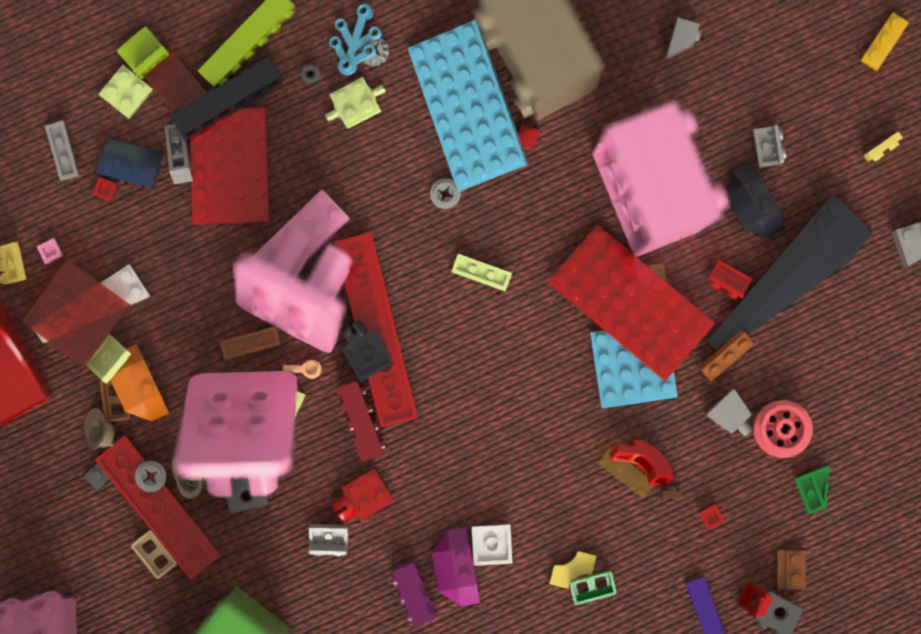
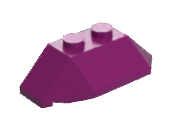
M466 527L447 530L432 552L438 591L460 606L480 603Z

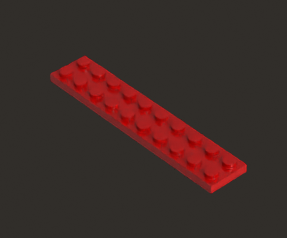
M372 233L334 241L336 249L342 251L351 259V264L348 268L349 273L344 283L354 322L362 321L369 332L376 330L394 362L393 365L368 378L380 427L417 419L418 416Z

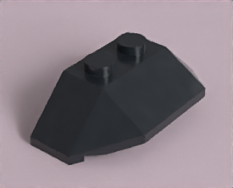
M747 162L732 170L725 197L743 230L767 238L784 230L785 225L780 211L761 176L752 165Z

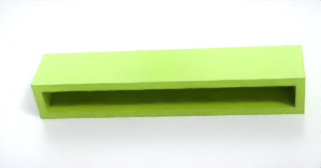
M265 0L198 70L199 74L215 89L222 86L232 73L236 74L241 69V64L245 60L248 61L255 54L254 50L258 46L262 47L267 42V37L272 32L275 33L281 27L280 23L284 19L288 20L294 14V4L290 0Z

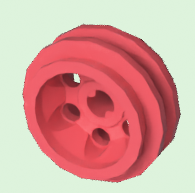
M788 400L773 401L765 405L756 415L753 424L754 438L759 447L768 455L778 458L793 457L803 452L810 443L813 433L812 420L807 411L798 403ZM785 411L790 413V417L787 419L783 417ZM772 415L776 417V421L774 423H771L769 421V418ZM798 421L799 423L798 429H796L794 425V422ZM782 424H786L788 426V430H786L785 435L782 434L780 431V429L783 428ZM769 429L773 432L771 437H768L766 431ZM793 435L797 437L794 443L790 440ZM779 439L783 441L782 447L777 446Z

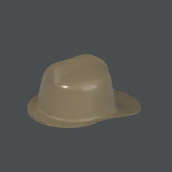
M94 408L89 411L84 421V432L89 447L94 450L98 447L113 446L114 426L105 420L100 409Z
M175 456L171 467L180 493L188 499L197 497L206 483V476L189 477L180 474L177 469Z

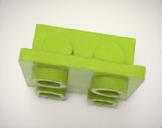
M147 27L141 29L117 50L141 80L170 56Z

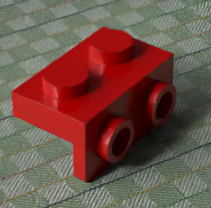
M720 260L717 261L707 281L711 282L709 284L716 290H725L727 292L726 295L734 300L743 298L752 278Z

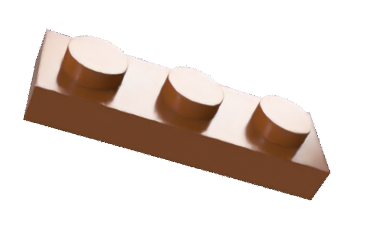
M276 326L220 341L224 360L281 345Z
M740 330L701 364L699 369L712 382L754 344L743 330Z

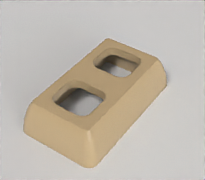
M148 531L131 545L132 549L156 579L161 578L177 564L152 531ZM151 539L156 544V549L147 554L142 545ZM163 554L167 558L168 564L159 569L154 560Z

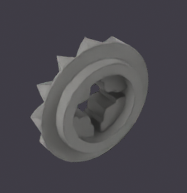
M383 38L374 39L366 44L373 47L378 44L377 51L380 56L375 54L374 57L365 59L363 61L365 64L378 66L385 62L389 54V48ZM366 45L358 49L359 54L363 52Z
M440 179L431 187L430 197L433 204L438 208H452L460 200L461 192L458 191L455 182L451 179ZM449 187V194L453 198L446 197L442 201V194L438 190L445 191Z
M147 461L137 468L135 480L142 490L154 492L161 489L165 484L166 472L164 467L158 462ZM147 471L150 473L158 472L154 476L155 482L152 480L144 481L148 477Z

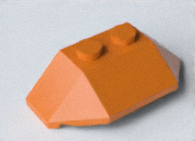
M135 344L127 348L131 355L110 379L125 412L151 422L169 414L137 345Z

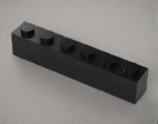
M269 58L260 60L251 69L243 70L234 79L226 80L222 86L209 90L202 98L194 99L185 108H179L174 111L173 115L170 116L172 123L183 140L186 141L282 84L281 75Z

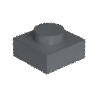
M98 463L83 476L96 491L110 479Z

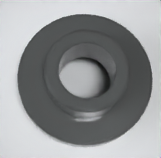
M306 65L302 68L301 78L305 83L313 84L318 81L320 72L316 66ZM310 71L314 73L312 78L307 77V73Z

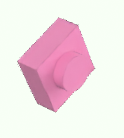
M55 238L37 246L45 264L64 256Z

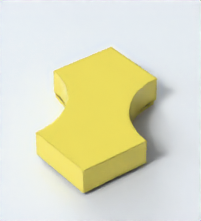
M577 551L575 557L569 563L554 565L549 584L568 589L570 581L584 574L592 575L596 556Z

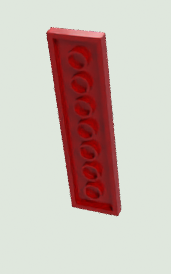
M126 435L95 459L190 580L221 556L220 552L165 484L161 489L154 492H146L137 485L135 480L136 470L142 463L147 461ZM147 471L148 477L144 481L152 480L155 482L154 476L156 472L150 473Z

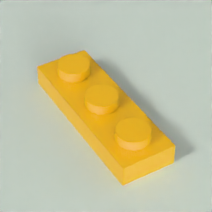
M892 13L860 61L877 71L909 22Z

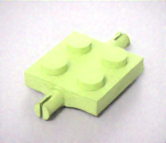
M362 77L329 94L334 103L335 110L325 114L328 122L339 117L348 129L381 112L376 102V96L386 91L382 85L372 90L367 86Z

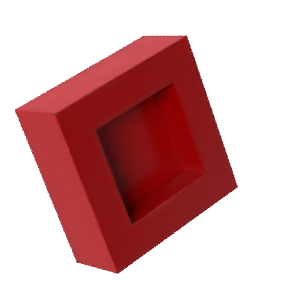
M523 124L518 134L521 145L533 150L540 131Z
M99 177L92 195L111 202L118 184Z
M716 504L698 512L706 530L725 522Z

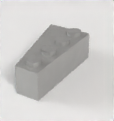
M921 222L892 232L903 268L921 259Z

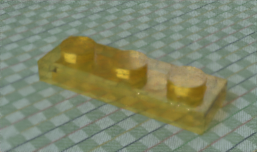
M609 448L598 464L644 499L654 485L648 484L647 477L628 462L610 460V452L612 450Z

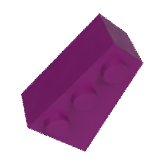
M413 561L394 569L391 579L394 586L398 585L401 593H398L401 603L406 605L408 610L406 615L409 622H412L414 627L435 619L436 612L415 562Z

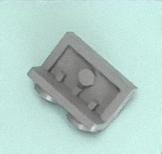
M778 125L753 129L758 168L781 165L784 159H786L785 148L781 146V140H783L782 129H779Z
M309 524L308 554L316 556L323 554L334 556L347 555L348 525Z

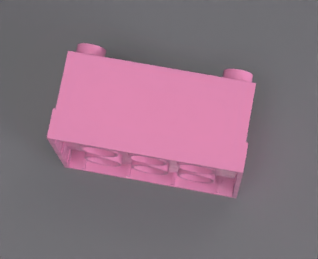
M675 103L607 129L592 151L631 251L636 257L698 233L721 217L719 209L727 206L720 185L715 184L709 187L688 134L696 131L691 113L688 109L678 111Z

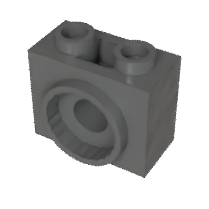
M249 475L244 479H239V476L230 478L232 495L226 496L230 514L270 504L268 494L252 495L250 501L243 499L242 494L245 490L251 492Z
M766 590L773 600L763 617L753 615V618L757 620L755 624L765 629L767 626L773 628L774 634H792L804 609ZM777 607L783 608V614L780 617H776L774 614Z

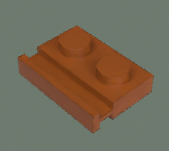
M776 550V589L806 590L805 550Z

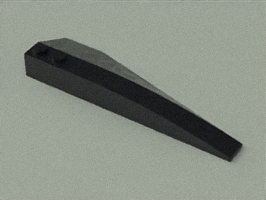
M833 194L830 195L706 342L717 351L740 330H743L747 335L847 264L873 233L846 205Z

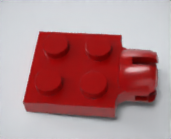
M374 468L342 487L343 496L334 501L332 507L334 512L345 507L346 510L337 515L342 522L354 516L362 521L394 501Z

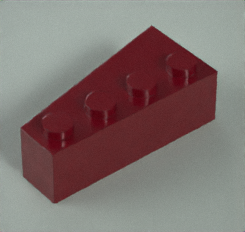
M358 381L336 388V394L340 397V404L344 414H346L347 424L353 434V440L361 462L383 455V450L386 447L383 439L378 438L377 432L380 430L377 421H372L370 415L373 413L371 404L365 401L364 396L367 393L364 384L360 385Z

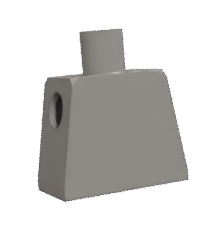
M731 389L705 414L731 434L738 429L745 437L753 429L746 422L751 413L734 389Z

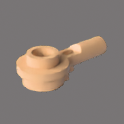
M313 359L306 361L303 365H283V371L303 373L307 378L311 379L318 377L322 370L320 363Z

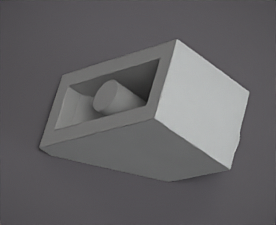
M677 18L666 58L679 54L693 46L695 41H699L702 30H699L700 24Z

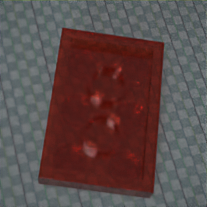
M173 52L143 76L173 113L179 108L183 109L188 106L192 100L200 99L206 95V91Z

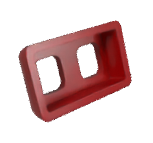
M748 582L737 602V606L755 616L763 617L773 599L769 593ZM757 594L758 598L755 604L751 606V602L754 596Z

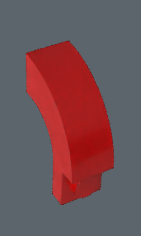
M633 440L629 445H617L610 452V460L632 462L638 465L645 472L648 484L666 486L674 478L672 468L664 455L646 442Z

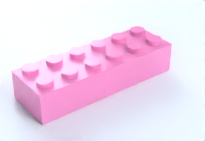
M321 190L252 257L268 264L288 227H294L311 235L303 250L304 253L309 255V259L350 218Z

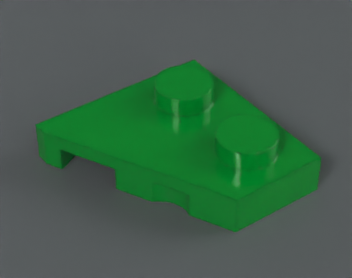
M829 465L794 478L808 515L827 508Z

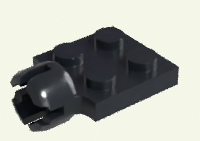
M358 320L352 323L357 332L356 334L353 333L349 325L342 329V334L347 341V345L342 350L357 378L362 382L393 365L394 362L377 331H367L363 322Z

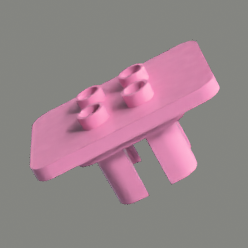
M288 227L268 264L248 255L241 256L236 265V303L248 313L321 351L331 353L337 343L343 311L342 306L334 299L349 273L348 268L351 264V259L342 251L328 245L306 285L301 283L296 278L309 257L303 250L311 235L300 229Z
M287 371L203 373L192 377L188 384L176 456L178 472L189 477L206 476L207 490L215 496L232 495L230 476L249 475L251 495L272 493L278 486V474L285 472L291 466L298 390L297 377Z

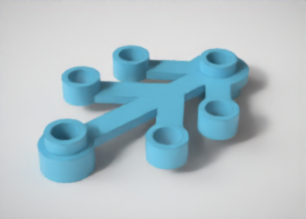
M361 4L357 9L359 17L353 36L349 32L348 24L344 19L340 18L335 22V27L341 31L349 47L347 55L342 48V41L338 37H332L329 40V45L335 49L340 59L338 69L344 75L353 74L357 69V64L367 58L374 57L376 54V49L366 44L374 39H379L382 35L381 30L377 27H372L369 33L361 38L365 22L370 20L374 14L373 8L368 4ZM366 8V12L362 14V10ZM343 22L344 25L339 28V24ZM377 30V35L373 36V32ZM338 40V44L334 46V41ZM366 45L363 52L355 56L356 51ZM371 48L372 52L367 54V51ZM349 62V66L345 68V64Z

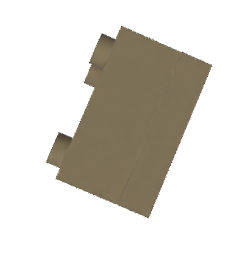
M479 0L480 7L473 10L482 28L481 32L487 49L490 51L496 47L514 79L512 83L518 93V96L513 99L524 118L533 114L536 120L539 121L597 89L602 65L565 0Z

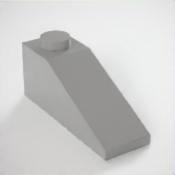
M174 124L165 125L169 171L174 184L193 181L187 140H183Z

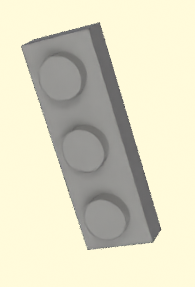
M60 121L46 125L45 129L60 181L79 177L65 122Z

